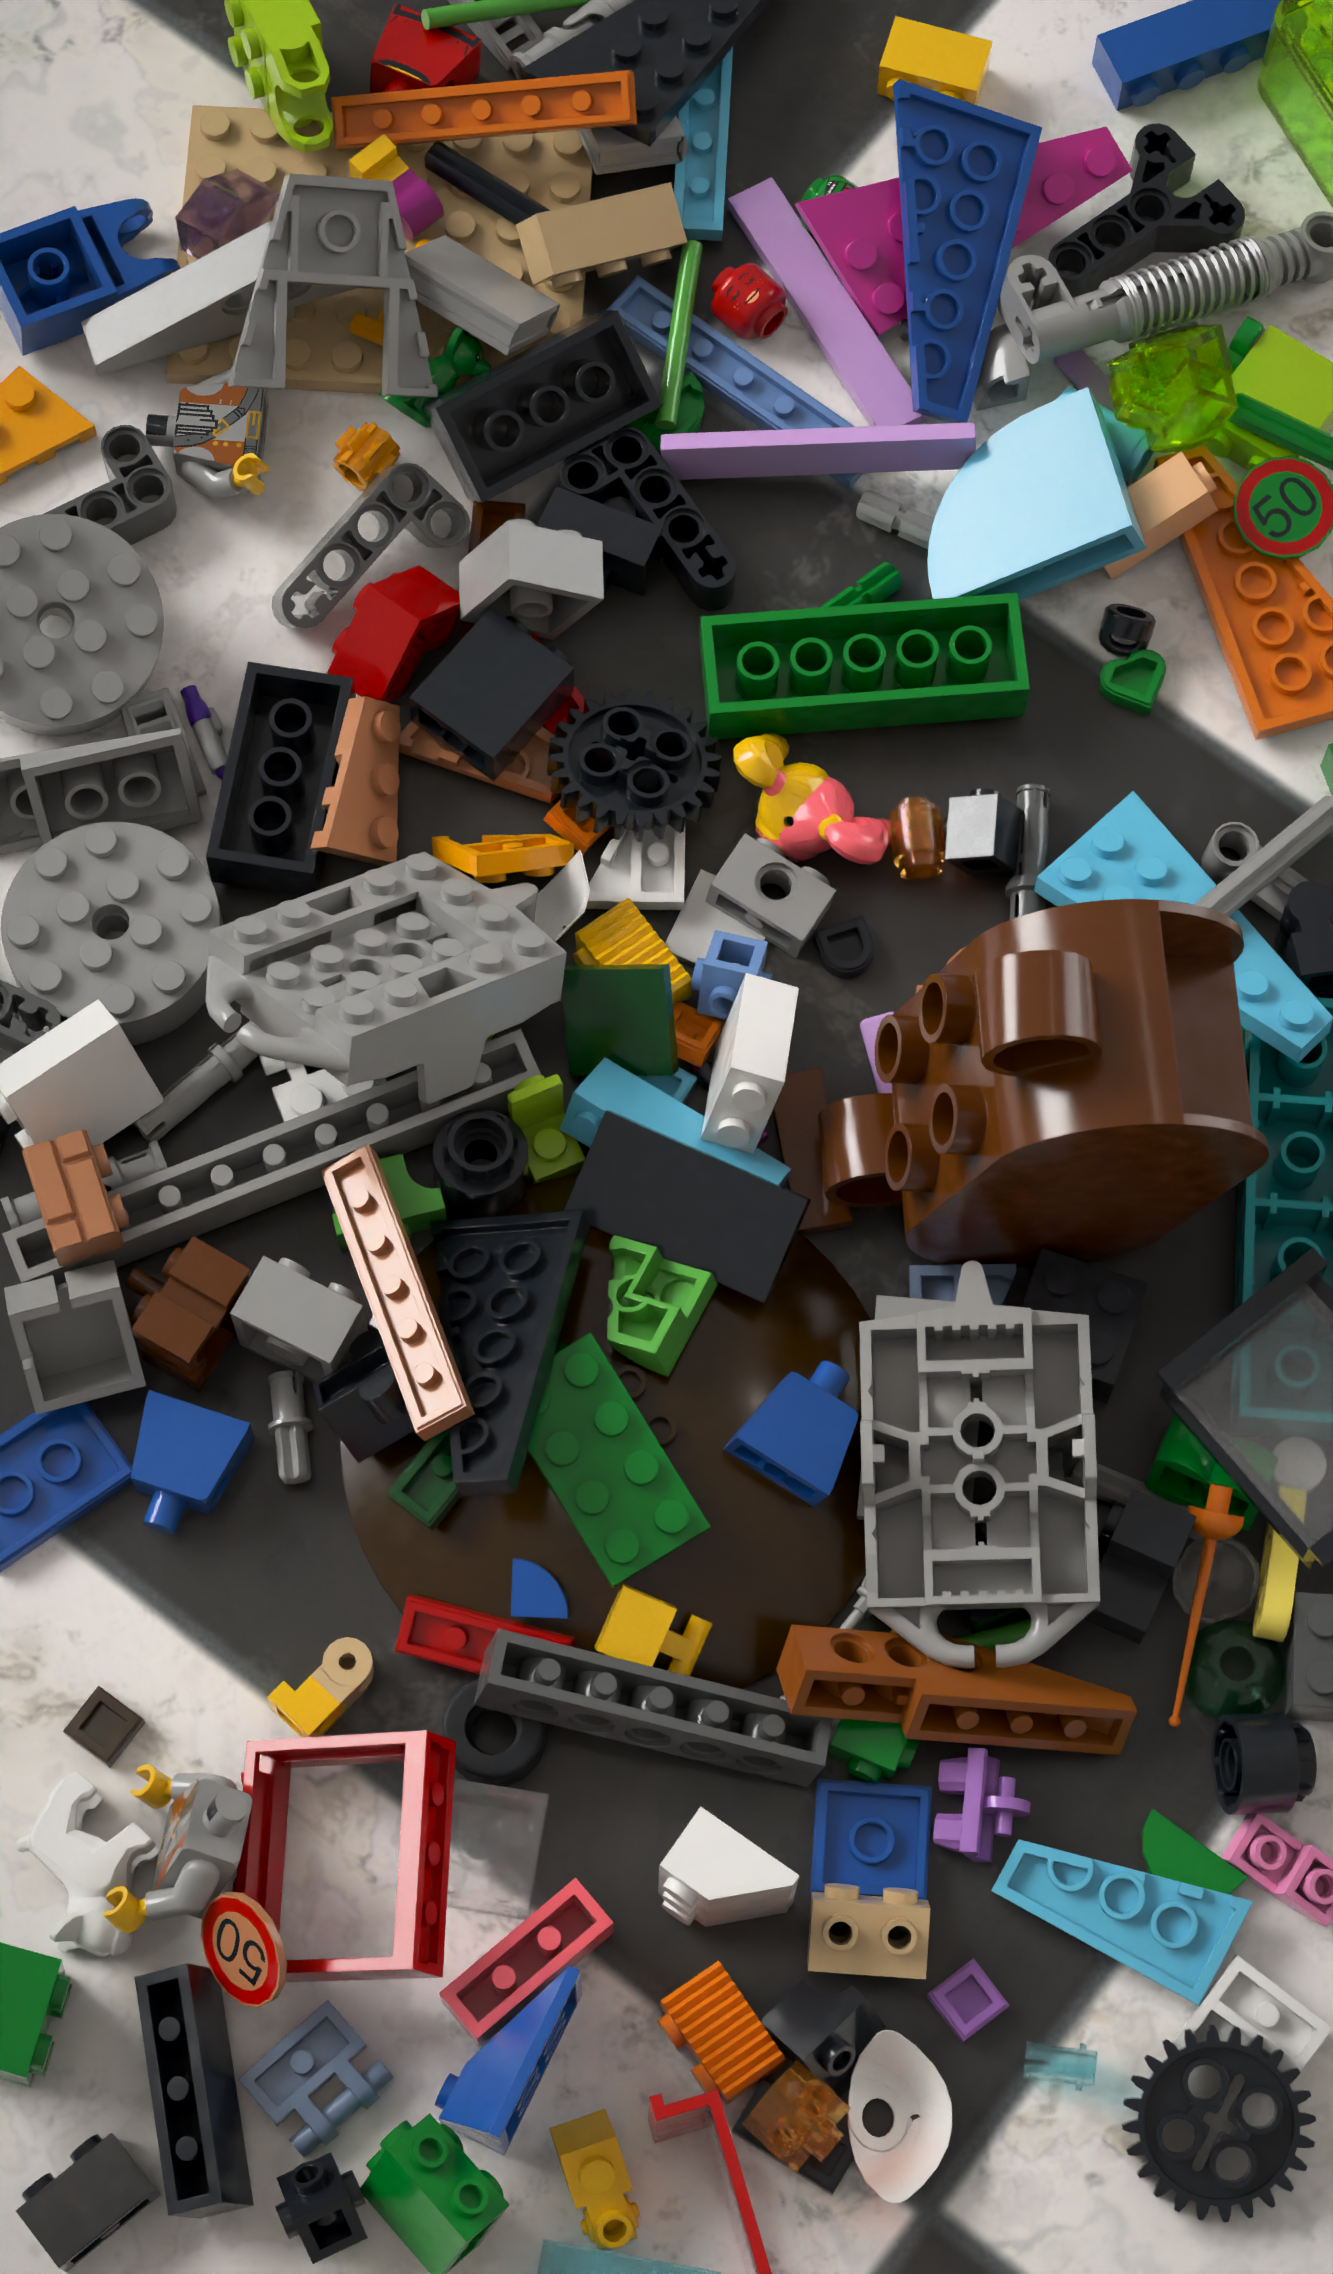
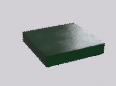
M669 964L565 965L562 1001L570 1076H588L604 1057L636 1076H673L679 1071Z

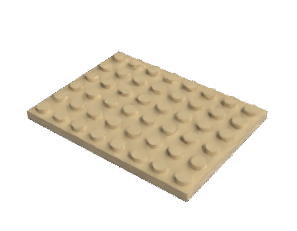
M193 105L177 261L180 267L183 268L266 222L272 221L285 175L292 173L351 178L349 160L363 149L336 150L333 135L330 147L304 153L291 147L278 134L265 109ZM315 121L303 128L294 129L297 134L305 137H313L323 131ZM577 130L442 142L549 210L591 201L593 166ZM435 142L396 146L397 155L418 178L424 180L432 188L444 210L442 218L413 240L405 238L407 249L404 250L405 253L414 249L421 238L432 241L446 235L560 304L558 315L549 333L509 355H505L477 338L483 347V358L492 366L491 368L583 320L586 272L582 273V282L559 289L553 288L552 281L533 285L516 225L426 169L424 157ZM357 288L294 307L296 317L287 320L285 389L379 394L382 389L383 346L352 334L349 324L356 312L376 320L384 307V290ZM415 300L421 330L425 332L430 356H427V358L440 357L446 342L453 331L459 326ZM241 334L167 355L165 371L167 383L196 385L231 368L234 364ZM461 375L455 388L476 376Z

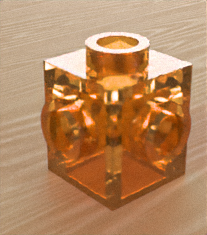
M796 2060L769 2088L742 2125L760 2140L775 2157L781 2159L794 2172H797L812 2155L822 2162L838 2144L844 2134L836 2126L851 2107L840 2099L829 2085L820 2081Z

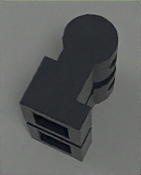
M1305 881L1297 884L1289 893L1275 933L1274 947L1277 954L1315 997L1333 998V931L1330 922L1333 915V893L1322 883Z

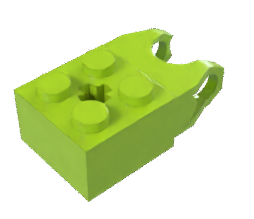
M224 0L229 23L234 28V36L228 38L230 55L235 67L243 66L245 70V81L251 98L260 99L278 134L291 147L304 153L330 147L334 135L333 120L326 103L330 71L323 52L321 22L309 0ZM315 121L323 130L316 136L305 137L297 134L294 129L303 128Z

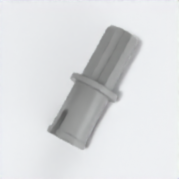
M293 1370L275 1372L268 1377L273 1421L268 1424L269 1434L275 1436L278 1474L284 1484L304 1483L311 1478L307 1433L313 1429L312 1420L306 1418L303 1373L295 1372L294 1379H292Z

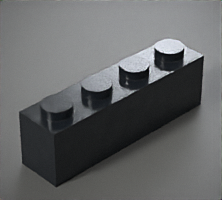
M189 1963L134 1977L168 2216L201 2219L254 2206L221 1986L215 1980L210 1968Z

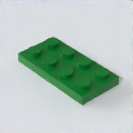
M592 1333L554 1354L528 1452L613 1589L707 1532L711 1526Z

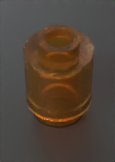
M925 797L905 798L898 802V807H895L888 813L893 863L900 869V876L907 880H925L936 877L943 871L942 863L945 861L946 849L941 808L934 803H929V799Z

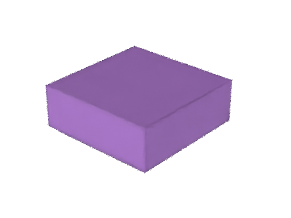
M974 1958L931 1990L926 1996L961 2043H964L1010 2006Z

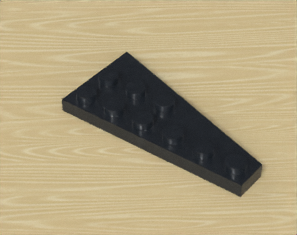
M635 0L521 69V80L625 70L633 71L637 125L615 126L611 128L650 147L771 0Z
M583 1210L431 1222L432 1236L437 1244L438 1255L434 1257L435 1272L440 1279L441 1296L438 1298L439 1319L475 1413L449 1430L453 1480L462 1496L516 1494L590 1228V1223Z

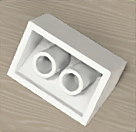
M700 1807L659 1865L658 1894L664 1899L661 1906L673 1917L688 1926L695 1919L707 1927L786 1913L793 1903L799 1875L710 1812Z

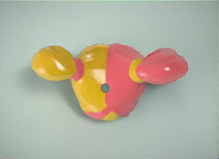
M763 733L745 738L734 747L733 761L740 775L755 786L763 788L755 821V831L759 838L769 840L778 846L783 852L784 858L787 857L791 862L797 863L800 860H808L819 853L833 848L845 859L859 864L871 865L882 859L893 836L890 822L883 818L854 817V802L849 791L841 782L830 777L826 771L817 765L803 762L784 765L783 760L789 753V745L785 738L776 733ZM788 816L793 818V825L787 823Z

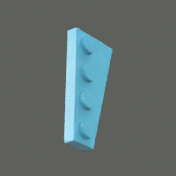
M1018 1839L991 1890L1197 2005H1200L1254 1902Z

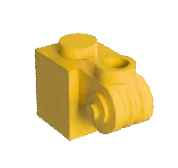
M602 2109L549 2128L575 2208L579 2209L586 2206V2209H583L585 2219L580 2221L583 2235H588L591 2244L595 2243L599 2252L608 2248H619L628 2241L638 2238L635 2228L639 2227L637 2217L640 2216L636 2202L630 2203L628 2197L623 2195V2193L633 2190L616 2134L606 2110Z

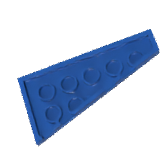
M899 79L893 84L913 412L947 423H967L1042 127Z

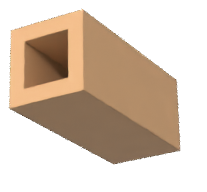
M1181 451L1127 487L1146 549L1103 567L1113 580L1218 511L1209 494L1217 489V486L1201 462L1192 467Z

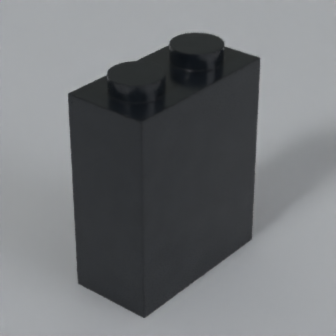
M490 607L409 697L411 721L492 781H495L574 692V667L561 650L554 646L546 648L531 637L529 630L518 619L509 615L503 617Z

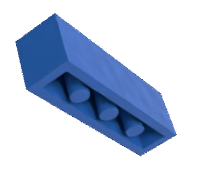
M1192 0L1098 34L1092 65L1116 111L1132 105L1141 107L1151 103L1162 94L1176 89L1188 90L1197 86L1203 79L1219 73H1234L1244 68L1249 62L1268 55L1277 57L1287 53L1298 43L1305 16L1296 0Z

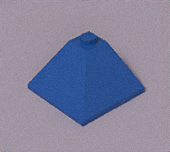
M569 1965L464 2065L459 2077L449 2073L435 2101V2106L443 2109L439 2116L441 2124H445L453 2131L505 2156L582 1996L580 1970Z

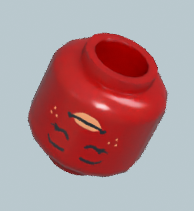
M754 263L743 264L736 269L732 266L727 267L713 282L712 291L715 293L711 306L713 315L744 341L753 340L757 337L761 340L768 338L780 327L786 318L788 308L785 307V289Z

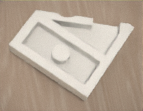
M1236 1954L1172 2043L1178 2050L1185 2047L1184 2029L1187 2028L1193 2032L1198 2042L1205 2041L1209 2024L1215 2025L1220 2041H1227L1233 2026L1240 2028L1241 2045L1247 2047L1250 2041L1258 2034L1263 2037L1261 2055L1266 2057L1278 2048L1284 2052L1282 2060L1277 2066L1280 2072L1295 2067L1301 2072L1333 2027Z

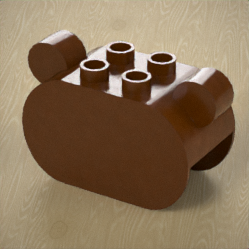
M1115 899L1075 903L1036 911L1013 918L981 933L939 973L929 975L923 987L893 1015H886L882 1019L875 1040V1066L881 1081L892 1083V1093L852 1096L825 1106L818 1114L824 1194L828 1201L838 1205L857 1208L903 1204L905 1236L910 1250L925 1259L946 1265H964L968 1261H977L980 1264H1016V1268L1034 1267L1042 1248L1091 1263L1137 1251L1160 1239L1259 1170L1269 1158L1267 1138L1261 1131L1253 1127L1234 972V962L1240 957L1244 948L1242 929L1239 924L1225 914L1198 905L1153 899Z

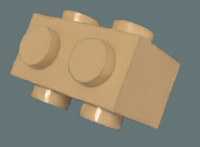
M829 1883L825 1884L824 1892H811L807 1951L808 1971L926 1979L931 1908L928 1900L918 1899L917 1890L883 1888V1897L859 1895V1886ZM836 1922H845L849 1925L841 1933L830 1930V1927ZM904 1926L907 1928L905 1934L900 1937L889 1935V1931L893 1927Z

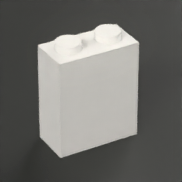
M749 973L745 974L716 1044L701 1133L702 1140L754 1154L785 1083L798 987Z
M99 999L0 1063V1114L7 1124L14 1120L18 1121L23 1130L14 1136L22 1149L47 1140H56L59 1136L81 1129L87 1130L92 1146L101 1144L165 1102L119 1023Z

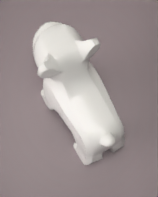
M77 1770L66 1776L52 1790L47 1805L39 1814L31 1832L17 1841L16 1848L17 1851L22 1853L30 1851L64 1885L69 1895L68 1909L65 1917L49 1934L50 1939L54 1942H59L58 1949L65 1953L71 1949L82 1948L100 1957L108 1955L117 1956L132 1946L135 1931L124 1933L103 1916L104 1912L115 1908L106 1900V1895L110 1890L119 1886H124L131 1892L134 1875L139 1866L155 1861L159 1856V1850L155 1847L154 1841L134 1822L108 1842L83 1832V1816L87 1811L96 1810L104 1800L96 1793L97 1788Z

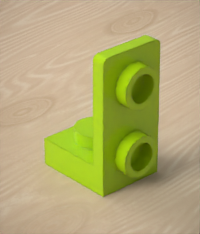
M555 1074L547 1078L543 1075H535L518 1083L514 1087V1091L507 1095L509 1118L521 1128L528 1144V1172L533 1183L559 1178L581 1169L585 1157L577 1140L560 1130L565 1114L563 1083L559 1075Z

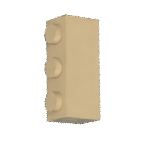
M671 182L537 213L516 224L532 284L536 285L552 281L554 289L582 282V273L593 270L597 271L598 278L622 273L628 270L626 262L640 259L643 268L664 263L672 259L671 250L687 243Z

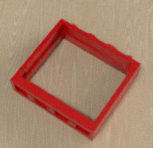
M428 1730L246 1741L244 1772H241L243 1792L248 1793L253 1801L232 1892L244 1893L257 1901L272 1918L278 1933L280 1930L291 1768L404 1762L393 1957L286 1960V1982L443 1978L456 1741Z

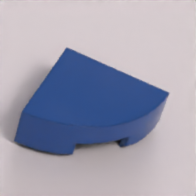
M513 1558L511 1616L570 1618L568 1597L555 1577L536 1562L522 1558Z

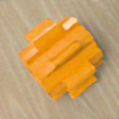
M365 422L358 431L350 426L335 443L339 451L333 459L335 462L333 466L347 483L363 491L380 472L387 467L395 466L397 458L401 455L398 452L401 448L387 431L379 428L377 424Z

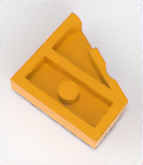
M552 834L482 835V842L465 845L449 839V836L432 837L433 857L473 875L474 880L479 883L503 882L506 880V873L521 871L523 875L532 877L553 875L555 867L566 866L574 857V843Z

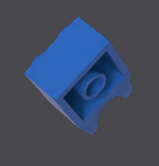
M134 198L77 210L76 206L0 233V310L22 356L83 334L82 321L181 269L178 261L173 258L137 259L128 255L122 249L127 242L133 240L152 223L153 211L149 202L144 199Z

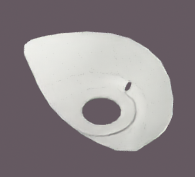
M581 850L537 895L534 924L555 942L584 914L591 893Z
M882 2030L873 2037L859 2055L851 2075L848 2097V2129L854 2160L863 2179L885 2202L890 2204L901 2203L910 2198L938 2168L949 2146L952 2131V2102L946 2083L934 2064L922 2051L901 2034L892 2030ZM876 2098L882 2099L889 2104L894 2117L890 2131L882 2137H875L869 2134L862 2121L865 2105L870 2100ZM918 2114L920 2116L919 2118H916L913 2121L912 2118H910L912 2115Z

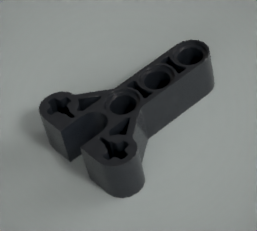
M1160 123L1149 124L1137 133L1130 160V166L1133 170L1130 172V177L1133 180L1130 194L1059 241L1051 249L1048 261L1056 268L1072 297L1098 290L1102 281L1121 275L1153 252L1198 253L1202 249L1208 251L1211 246L1218 247L1221 243L1228 244L1230 240L1240 238L1245 220V209L1220 179L1189 198H1181L1172 194L1190 181L1196 153L1169 126ZM1147 216L1153 218L1156 221H1146L1141 219L1140 217ZM1109 243L1114 245L1116 248H1106L1100 244ZM1070 270L1075 272L1077 275L1069 276L1063 274L1060 271Z

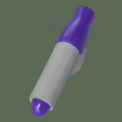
M195 685L187 686L180 691L185 704L187 719L196 734L212 774L222 780L228 756L219 737L223 734L222 724L213 707L208 708L201 698Z

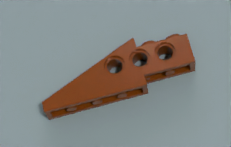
M793 1624L791 1625L776 1668L791 1715L900 1723L905 1739L1120 1755L1137 1714L1131 1696L1029 1662L1006 1668H996V1651L943 1633L941 1635L954 1644L974 1645L975 1668L965 1669L945 1666L925 1656L892 1629L890 1633Z

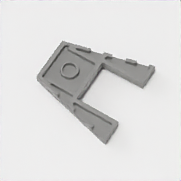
M292 173L285 175L228 387L285 389L287 284L289 283L384 290L382 396L430 399L438 397L437 386L433 384L427 356H430L425 332L421 330L415 300L418 297L414 279H410L404 250L407 249L393 181Z

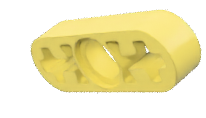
M1276 1485L1274 1492L1303 1524L1306 1491ZM1268 1522L1266 1524L1254 1613L1253 1636L1283 1642L1292 1614L1299 1558Z

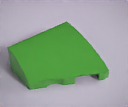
M614 1235L609 1244V1250L614 1257L613 1280H609L608 1297L613 1304V1310L608 1317L607 1340L611 1347L628 1359L649 1370L669 1377L718 1284L711 1272L663 1259L659 1249L655 1246Z

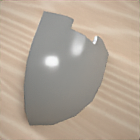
M1006 324L999 325L990 332L973 399L976 411L1026 400L1030 372L1026 359Z

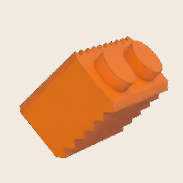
M719 1960L660 2000V2008L665 2015L659 2018L657 2022L676 2050L683 2045L687 2046L698 2065L690 2070L704 2093L718 2090L720 2097L726 2105L785 2064L786 2058L779 2050L777 2044L773 2041Z

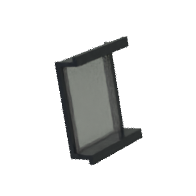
M1314 1247L1156 1374L1163 1382L1159 1395L1160 1398L1308 1569H1311L1317 1562L1324 1568L1333 1560V1289L1322 1278L1328 1263Z

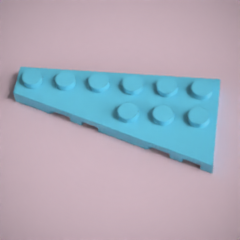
M1132 791L1037 876L1034 892L1057 907L1082 902L1115 899H1153L1194 905L1217 885L1138 795ZM1237 910L1230 918L1239 924L1244 941L1243 952L1234 962L1241 1025L1299 1063L1330 1032L1333 1016L1243 914Z

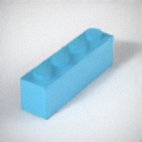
M606 1057L573 1092L560 1127L561 1131L591 1147L605 1111L611 1110L784 1187L791 1171L790 1167L758 1148L752 1154L702 1140L703 1115Z

